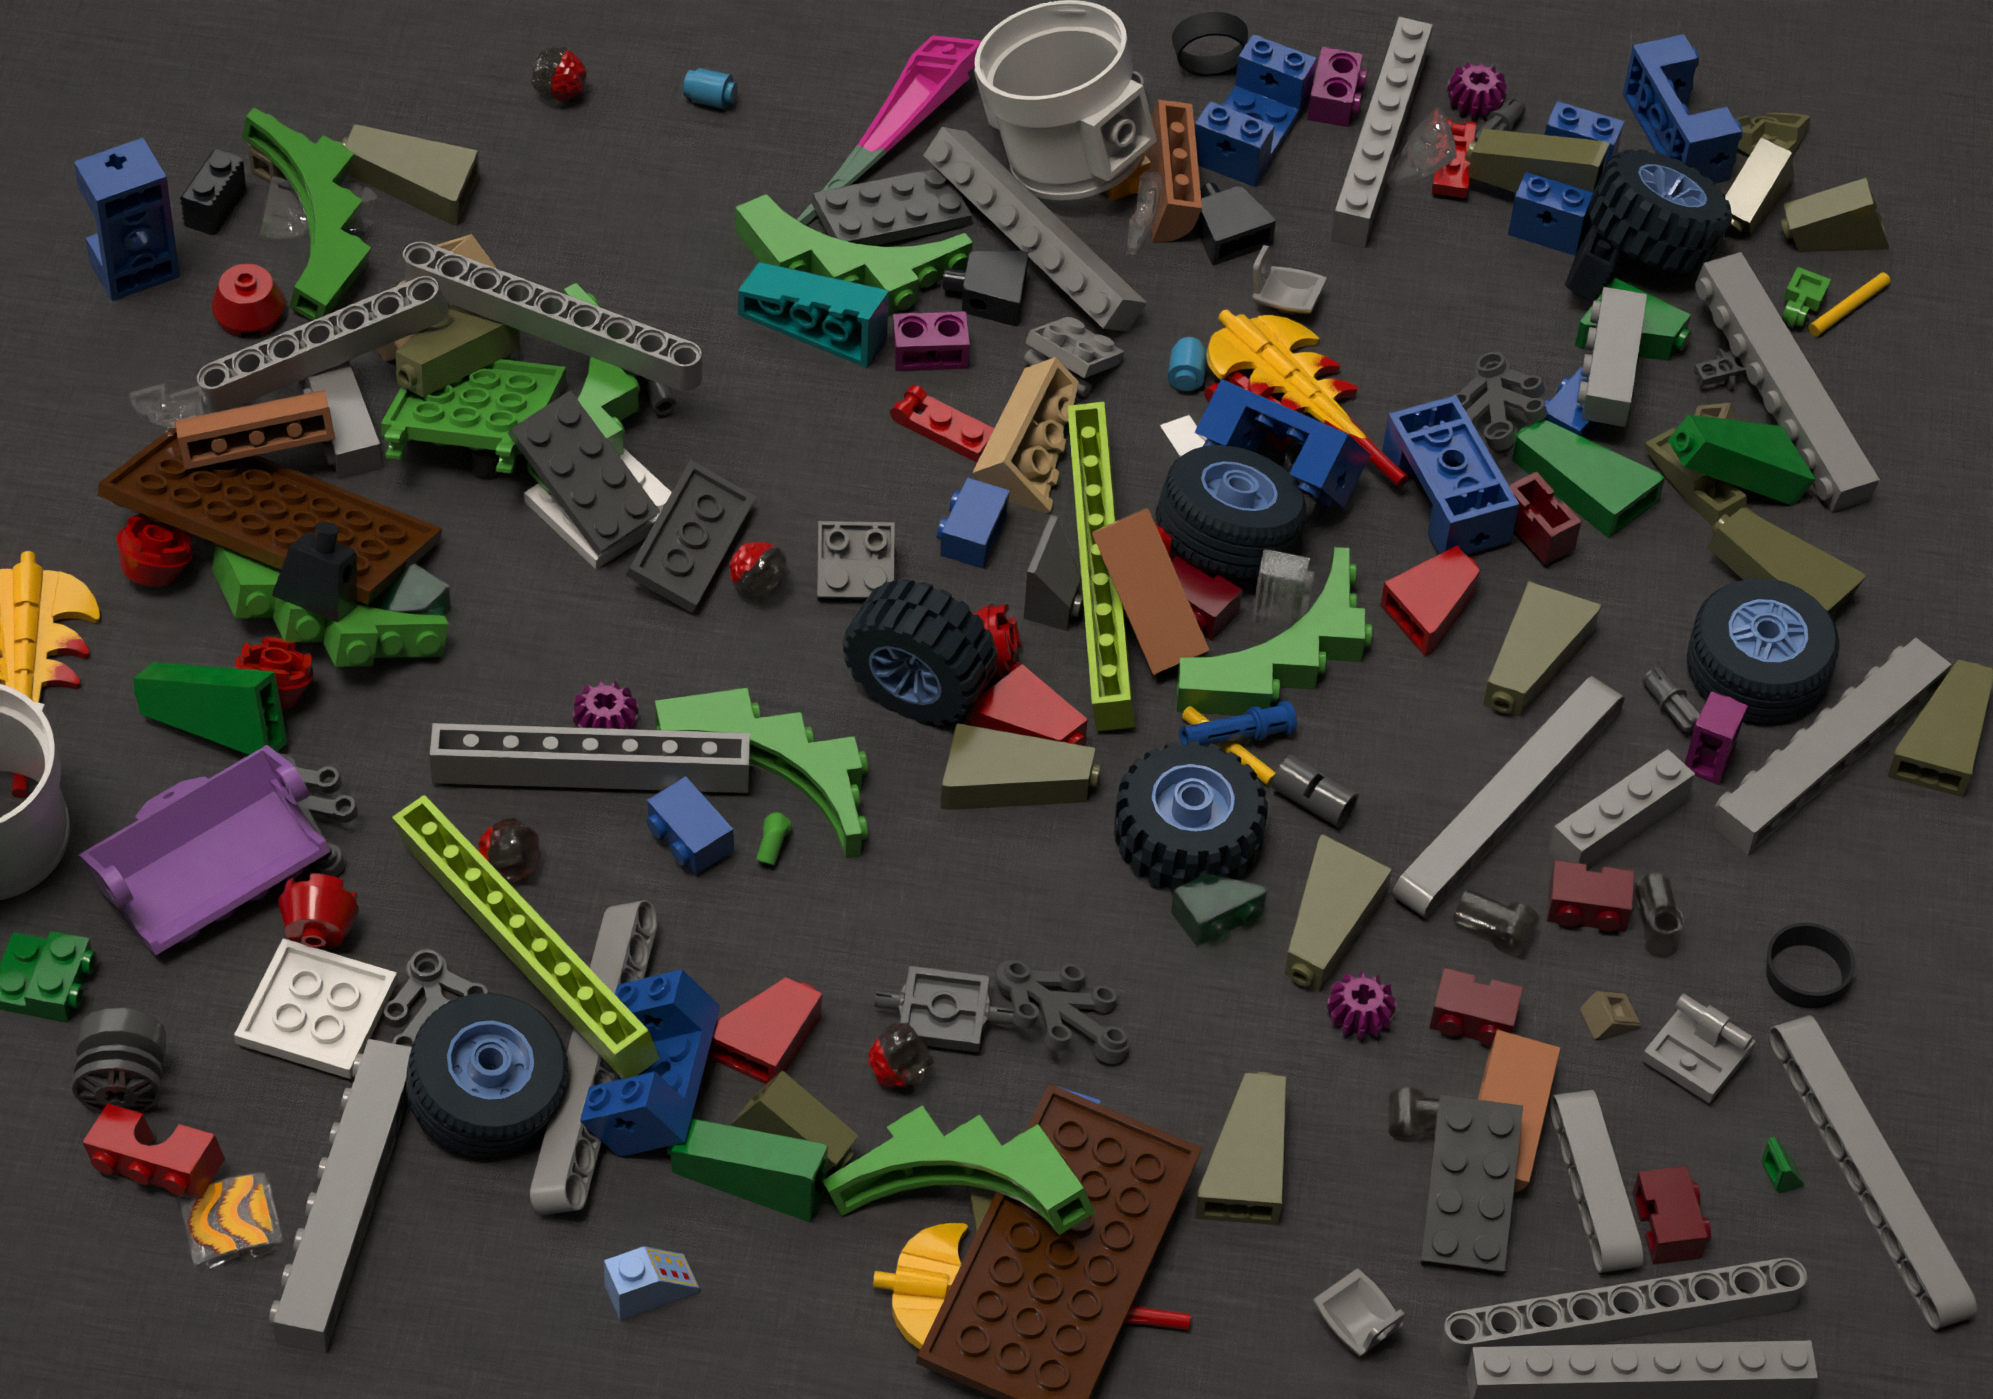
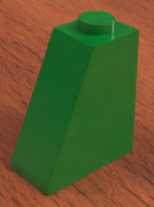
M1615 277L1607 286L1608 288L1647 294ZM1602 294L1596 301H1601ZM1647 294L1638 357L1669 361L1677 349L1682 351L1691 336V331L1687 330L1691 314ZM1592 307L1579 324L1575 346L1580 349H1585L1589 327L1596 328V323L1590 322Z

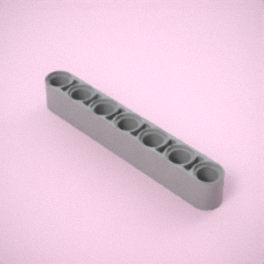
M430 276L417 277L213 361L199 371L197 382L213 409L218 411L229 410L438 324L447 316L449 307L438 282Z

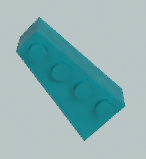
M758 262L738 290L739 316L864 368H868L887 340L889 290Z

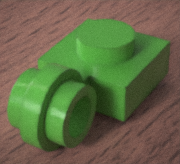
M1797 267L1783 298L1788 300V303L1783 312L1782 320L1787 322L1788 327L1794 329L1796 325L1802 328L1809 309L1818 311L1827 293L1831 279Z

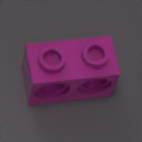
M1327 47L1321 48L1310 95L1307 120L1349 127L1351 113L1358 114L1362 94L1356 93L1357 89L1364 90L1367 69L1361 68L1363 54Z
M966 311L893 314L892 345L895 371L968 369L970 343Z
M1711 691L1695 724L1684 763L1695 773V776L1717 785L1720 784L1735 752L1748 705Z

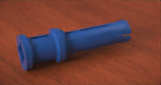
M1285 700L1280 701L1275 707L1261 709L1258 706L1251 707L1244 715L1188 726L1183 725L1179 730L1181 745H1187V741H1199L1200 746H1208L1210 743H1225L1248 737L1251 740L1263 741L1268 735L1283 733L1287 736L1293 735L1297 729V716L1293 705Z

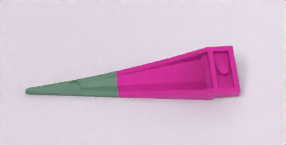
M932 35L909 58L894 88L864 136L822 191L850 186L970 78L968 72L975 68V55L982 41ZM812 203L797 219L803 225H807L818 215Z

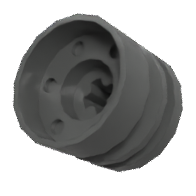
M106 1008L92 1012L82 1019L78 1028L76 1046L78 1057L74 1065L75 1075L72 1081L74 1097L84 1106L98 1112H102L107 1103L136 1112L146 1111L157 1104L161 1095V1079L163 1077L161 1064L165 1057L167 1038L164 1025L149 1014L127 1008Z

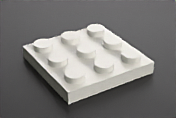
M624 449V454L620 458L661 512L672 492ZM539 483L524 492L525 503L596 570L645 539L658 516L600 555H597L553 494L549 495Z
M283 938L234 1034L235 1044L351 1079L357 1053L363 1054L367 1041L372 1036L383 1013L384 1005L388 1002L398 982L397 972Z

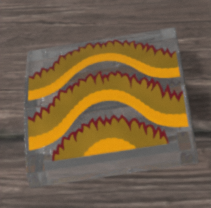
M265 1172L244 1174L212 1182L201 1199L187 1194L178 1195L193 1265L201 1273L238 1256L249 1262L285 1246L269 1177Z

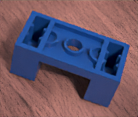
M1253 34L1239 55L1235 87L1223 105L1209 101L1195 123L1198 166L1256 187L1310 101L1317 58Z
M1684 34L1633 45L1622 95L1654 151L1664 154L1667 158H1675L1682 161L1689 168H1695L1700 172V175L1709 178L1715 184L1729 181L1733 165L1736 163L1739 140L1742 139V127L1740 122L1733 118L1727 107L1689 115L1687 104L1690 92L1693 91L1695 70L1699 65V55L1696 48L1691 47Z
M1557 101L1547 122L1545 135L1598 140L1610 143L1606 166L1610 158L1618 153L1624 121ZM1525 172L1515 195L1508 235L1575 256L1590 223L1588 207L1593 192Z
M144 138L74 161L78 189L94 214L97 234L86 237L89 263L111 301L179 278L180 273L167 176Z
M1221 379L1194 432L1205 441L1203 446H1233L1257 453L1267 432L1282 440H1287L1289 436L1299 441L1298 445L1302 447L1289 473L1300 483L1298 488L1310 495L1309 499L1319 505L1330 508L1333 503L1344 508L1371 454L1349 434Z
M1457 395L1389 413L1382 452L1408 476L1416 474L1432 502L1433 508L1428 535L1438 553L1441 554L1458 545L1467 555L1510 543L1512 541L1519 503ZM1453 463L1461 464L1459 467H1450L1448 465Z
M683 969L619 984L616 988L615 995L649 1030L660 1058L637 1076L590 1086L588 1089L580 1122L619 1157L685 1143L720 1005Z

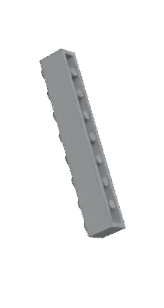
M1403 17L1398 18L1335 209L1331 240L1363 248L1366 247L1428 55L1433 24Z
M941 127L923 156L1022 251H1027L1028 257L1103 329L1128 332L1147 302L967 131Z
M1742 252L1703 263L1695 284L1697 294L1701 300L1706 302L1712 312L1716 326L1721 328L1727 337L1732 353L1739 357L1746 368L1747 377L1751 384L1757 387L1763 397L1767 411L1773 414L1779 426L1783 427L1816 479L1814 484L1820 499L1826 502L1831 512L1869 501L1880 479Z
M1918 638L1913 639L1905 647L1898 646L1890 654L1887 662L1882 667L1875 666L1867 673L1862 684L1857 688L1853 686L1848 688L1841 696L1838 704L1832 709L1826 707L1822 710L1810 728L1807 730L1805 728L1800 729L1783 751L1780 749L1775 750L1765 762L1764 767L1758 772L1755 770L1749 772L1737 790L1733 793L1729 791L1724 793L1714 807V810L1717 812L1712 828L1747 856L1751 854L1928 702L1949 673L1952 664Z
M433 723L430 746L432 783L664 790L686 776L701 792L748 793L750 733Z
M368 1039L364 1053H357L352 1069V1077L355 1079L352 1088L346 1087L341 1100V1112H343L340 1123L334 1122L331 1128L329 1146L332 1148L329 1157H322L317 1174V1181L320 1184L317 1193L311 1192L307 1200L305 1216L308 1217L305 1229L298 1228L295 1236L293 1252L296 1253L293 1265L286 1264L281 1280V1288L284 1289L281 1300H275L270 1310L269 1325L274 1326L276 1344L327 1353L408 1104V1096L405 1091L406 1072L412 1047Z
M1811 1340L1473 1347L1466 1371L1469 1399H1810L1818 1379Z

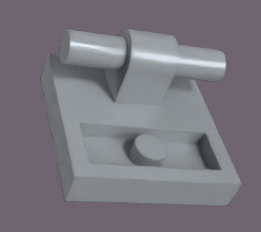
M1065 317L1030 330L1025 343L1048 356V358L1030 349L1024 356V362L1032 366L1057 357L1079 381L1077 394L1082 397L1089 393L1091 384L1074 375L1073 372L1083 378L1089 377L1119 365L1125 353L1114 346V342L1110 338L1092 333L1084 328L1085 325L1081 321L1072 317Z
M818 521L817 599L866 600L876 587L894 581L895 522Z
M1682 994L1675 1005L1678 1008L1677 1012L1644 1050L1641 1060L1708 1103H1711L1753 1051L1756 1041L1753 1040V1036L1730 1023L1731 1018L1711 1005L1705 1007L1686 994Z

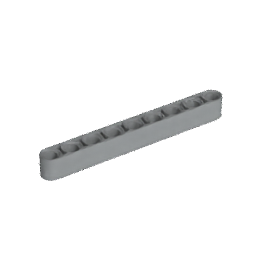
M427 242L411 243L403 251L406 282L421 276L434 278L438 282L447 303L677 390L690 391L697 388L702 382V352L700 347L691 341Z
M1593 676L1587 678L1406 869L1396 882L1392 896L1424 918L1429 917L1614 720L1623 706L1625 697Z
M647 900L610 906L604 913L590 969L614 994L617 985L644 978L657 929L656 911ZM573 1028L567 1050V1063L569 1065L566 1088L559 1108L548 1122L530 1189L532 1206L539 1215L576 1211L584 1207L601 1140L580 1122L589 1087L618 1079V1074L575 1028Z
M1807 1015L1772 1026L1769 1030V1039L1774 1054L1929 1326L1937 1330L1973 1318L1977 1313V1305L1971 1288L1816 1020L1811 1015Z
M1778 1258L1461 1310L1451 1313L1446 1318L1439 1349L1442 1357L1449 1363L1467 1365L1469 1364L1473 1347L1587 1345L1787 1312L1798 1305L1807 1280V1272L1804 1266L1797 1260ZM1778 1282H1783V1283H1785V1284H1788L1790 1287L1782 1286V1285H1781L1780 1283H1778ZM1739 1289L1747 1290L1751 1294L1743 1293ZM1699 1296L1708 1297L1710 1300L1701 1299ZM1657 1302L1666 1303L1670 1307H1664ZM1617 1309L1627 1310L1630 1314L1622 1313ZM1577 1315L1585 1316L1589 1320L1579 1319ZM1535 1322H1543L1549 1327L1539 1326ZM1495 1329L1506 1330L1508 1334L1499 1333ZM1460 1335L1468 1340L1461 1341L1456 1339L1454 1336Z

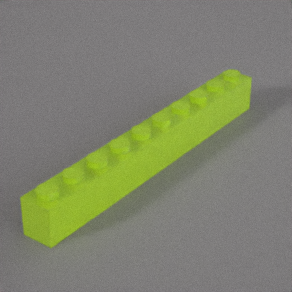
M1096 402L1067 406L1091 699L1096 731L1135 727L1125 609L1092 535V532L1117 521L1105 403Z
M425 795L392 817L404 846L622 1079L637 1076L660 1059L649 1030Z

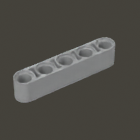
M1594 1090L1552 1095L1550 1098V1113L1596 1270L1599 1273L1641 1267L1643 1264V1250L1640 1236Z

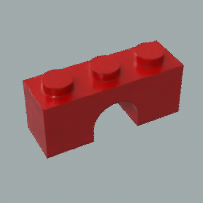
M107 1103L82 1142L92 1166L104 1174L116 1173L129 1177L141 1185L150 1183L163 1187L175 1195L182 1196L187 1194L201 1199L225 1161L215 1134L178 1124L173 1134L166 1141L150 1146L154 1137L143 1113Z

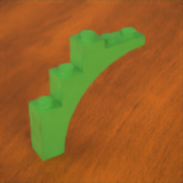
M253 107L246 116L242 138L263 152L283 172L297 193L307 217L310 235L309 262L294 287L289 307L313 321L332 312L366 268L371 247L365 244L359 237L348 234L358 219L363 200L349 189L339 186L349 174L354 153L348 150L342 143L333 141L325 135L315 144L302 133L295 132L278 122L272 115L265 114Z
M767 194L735 207V232L759 262L889 290L888 316L900 310H906L918 303V290L942 280L945 268L967 269L969 253L972 252L973 242L966 233L939 242L903 247L855 244L833 238L803 225L784 212Z
M577 283L564 289V294L599 307L595 297L591 293L586 294ZM589 356V373L578 401L617 454L621 456L624 454L623 437L625 436V431L620 421L639 411L638 394L640 393V387L635 379L639 375ZM527 461L529 474L551 495L550 490Z
M215 546L212 571L234 617L273 618L285 642H323L335 667L373 666L374 658L443 657L449 626L445 616L415 615L356 604L355 609L339 622H335L272 596L281 571L280 569L261 561L251 560L246 555L229 548Z
M1334 547L1330 575L1322 594L1309 612L1290 629L1266 643L1241 652L1214 657L1180 658L1177 678L1176 712H1184L1187 707L1192 706L1199 713L1239 716L1244 715L1251 707L1270 708L1271 702H1278L1279 687L1315 690L1317 675L1325 674L1326 660L1361 662L1363 648L1371 646L1372 625L1365 624V608H1356V593H1350V586H1355L1356 564L1350 563V549Z
M748 688L655 701L656 730L750 733V763L782 777L801 790L827 818L837 834L845 858L861 856L862 840L868 839V831L865 817H858L856 808H860L859 791H861L862 775L868 774V764L865 751L858 752L855 736L814 742L811 726L804 727L801 712L760 717L758 702L751 703Z
M923 1105L887 1126L892 1139L874 1148L869 1153L846 1167L839 1169L822 1181L841 1216L870 1201L900 1191L933 1185H966L1004 1194L1019 1200L1040 1214L1059 1235L1095 1214L1084 1187L1039 1124L1017 1135L1002 1146L981 1115L976 1116L943 1136Z

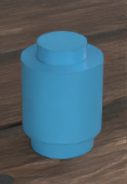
M698 68L696 71L689 70L683 84V95L686 98H690L692 103L726 109L729 103L733 104L738 92V85L734 83L732 75Z
M1193 337L1182 338L1171 350L1168 381L1178 390L1194 391L1204 383L1207 351L1200 340Z

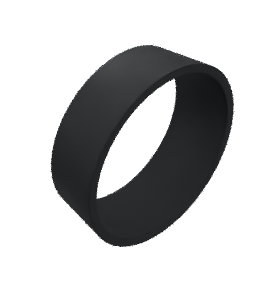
M1205 12L1193 15L1179 23L1172 34V43L1179 65L1187 72L1201 76L1221 75L1236 69L1239 55L1248 42V28L1245 22L1239 17L1225 12ZM1207 36H1225L1240 43L1231 51L1216 56H1196L1183 51L1189 43Z
M1808 922L1791 924L1779 930L1772 937L1768 945L1766 974L1769 984L1777 995L1793 1005L1817 1008L1834 1002L1842 994L1854 974L1855 958L1850 945L1840 934L1826 926ZM1793 945L1817 947L1828 953L1837 962L1842 974V983L1840 986L1825 992L1803 991L1784 981L1776 972L1772 961L1781 950Z

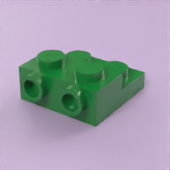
M50 931L46 939L13 932L0 963V1010L68 1023L73 1008L78 1009L82 1002L85 976L91 975L95 968L96 952L91 949L90 938Z

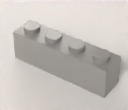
M1604 287L1601 301H1593L1590 322L1596 323V328L1589 327L1585 349L1592 350V354H1585L1581 376L1588 377L1587 382H1580L1577 403L1584 404L1581 419L1626 426L1632 399L1647 294Z
M349 360L297 381V384L303 383L305 389H302V394L322 390L326 392L336 439L325 441L322 444V451L327 466H334L338 479L381 469L380 443Z
M1669 749L1665 750L1555 825L1548 854L1557 861L1587 864L1586 871L1688 802L1695 773Z

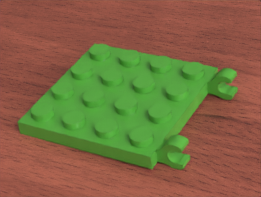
M500 359L425 397H421L401 387L381 422V436L385 438V441L389 442L385 458L401 460L405 452L406 441L416 440L431 442L437 446L457 445L469 447L472 450H496V455H500L496 472L512 473L516 463V456L522 454V452L510 438L508 432L511 428L557 399L566 381V367Z

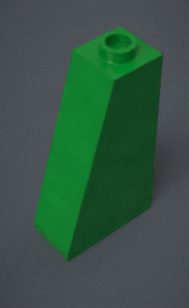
M1688 414L1667 440L1685 468L1789 505H1795L1816 480L1782 426Z
M1543 419L1530 427H1523L1516 434L1512 461L1529 475L1538 472L1555 491V496L1607 538H1611L1660 500L1665 480L1663 475L1552 422Z
M153 662L133 677L134 695L137 698L141 715L248 755L266 745L277 752L287 744L275 671Z
M691 1119L685 1143L668 1146L667 1154L671 1155L672 1173L811 1223L826 1192L822 1181L827 1178L828 1146L822 1143Z

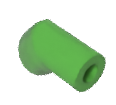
M774 812L764 819L762 841L756 860L775 866L783 839L790 833L792 827L789 818L785 817L782 813Z

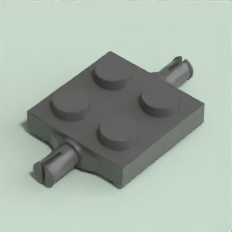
M909 966L907 982L900 994L876 990L874 1002L875 1008L898 1010L900 1019L898 1042L979 1052L981 1035L987 1026V1022L1012 1025V1015L1014 1012V1008L990 1006L988 997L990 976Z

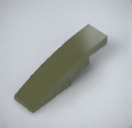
M1671 428L1645 443L1646 451L1667 479L1712 527L1723 515L1727 514L1731 517L1740 508L1755 514L1746 507L1747 495L1734 485L1690 470L1682 465L1667 441L1676 430L1675 428Z

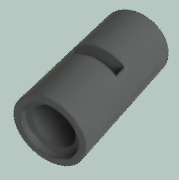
M1289 755L1282 762L1274 775L1271 785L1274 790L1338 828L1348 820L1359 798L1356 792L1294 755Z

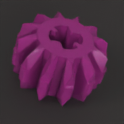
M1482 61L1478 66L1467 62L1464 68L1456 67L1447 88L1450 107L1458 108L1459 115L1468 113L1472 119L1477 115L1487 119L1488 115L1492 111L1500 109L1504 100H1506L1507 85L1505 84L1504 74L1497 73L1495 66L1484 67Z
M599 680L595 688L585 684L582 694L575 696L573 702L574 711L572 712V720L575 723V727L635 729L637 726L638 703L635 698H632L630 688L620 689L616 680L610 686L604 685Z
M1363 970L1358 974V978H1354L1346 973L1342 978V982H1335L1331 987L1330 998L1327 1000L1326 1008L1328 1010L1327 1013L1331 1014L1330 1021L1332 1022V1027L1343 1026L1342 1032L1344 1037L1353 1032L1357 1033L1360 1041L1365 1037V1033L1377 1039L1378 1035L1381 1034V1029L1388 1030L1392 1024L1393 1014L1396 1010L1397 1003L1395 1001L1396 998L1392 997L1391 985H1380L1381 979L1379 974L1369 979L1366 978Z

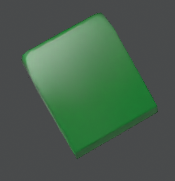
M1775 1136L1770 1137L1761 1162L1775 1191L1782 1193L1803 1187L1805 1183L1791 1154Z

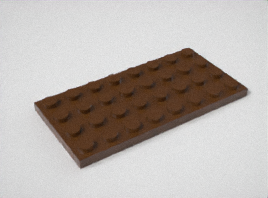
M176 425L101 480L98 485L97 496L112 501L113 504L119 507H127L144 514L151 520L162 521L179 528L180 531L186 534H194L213 542L218 547L229 548L246 555L251 560L261 561L280 570L288 549L295 541L306 533H314L315 525L319 522L333 523L339 528L337 543L354 549L357 554V602L369 604L437 545L441 540L442 528L259 455L185 470Z
M1049 1083L1026 1131L1039 1124L1084 1187L1095 1214L1059 1235L1040 1214L1019 1200L996 1192L916 1360V1364L997 1399H1090L1202 1151V1147Z

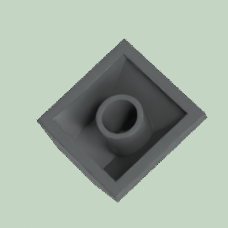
M1050 515L1027 571L1024 619L1067 631L1072 618L1080 617L1084 605L1083 596L1079 595L1081 579L1059 519L1056 516Z

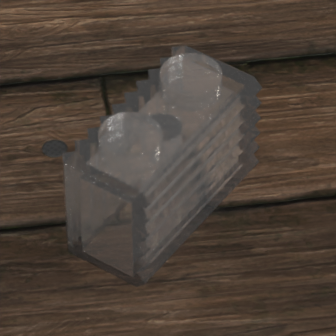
M1264 549L1252 616L1254 623L1260 621L1262 625L1267 623L1269 626L1275 625L1277 628L1282 626L1284 629H1287L1298 622L1299 617H1303L1308 613L1311 596L1305 594H1311L1315 572L1308 571L1309 557Z

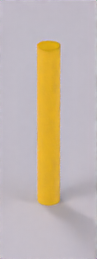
M1884 272L1878 274L1809 324V332L1815 337L1822 334L1888 286L1891 282L1890 277Z
M1192 706L1187 707L1181 716L1190 725L1210 721ZM1233 740L1215 744L1220 746L1226 754L1231 751L1242 759L1241 764L1243 766L1245 764L1250 765L1257 773L1259 780L1267 786L1272 785L1276 772L1238 742Z

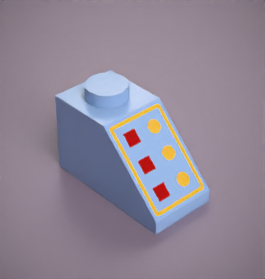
M643 1246L604 1260L605 1288L620 1321L700 1293V1288L684 1254Z

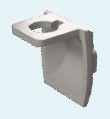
M1263 245L1253 265L1254 294L1252 300L1257 304L1276 308L1282 313L1294 315L1296 312L1299 314H1310L1327 282V277L1299 269L1271 266L1270 246Z
M1358 1268L1313 1299L1329 1327L1359 1356L1403 1326L1402 1320L1405 1316L1403 1310L1400 1309L1396 1312L1377 1285Z

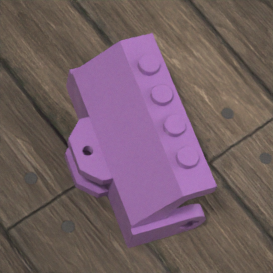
M266 745L209 779L203 776L181 781L153 797L135 816L136 822L79 854L96 888L122 911L143 944L155 955H158L178 942L183 943L193 939L199 934L201 928L211 922L227 919L234 913L235 908L243 903L264 897L269 892V888L280 881L290 880L299 876L304 871V867L331 851L325 839L313 830L297 803L309 797V791L302 777L288 760Z

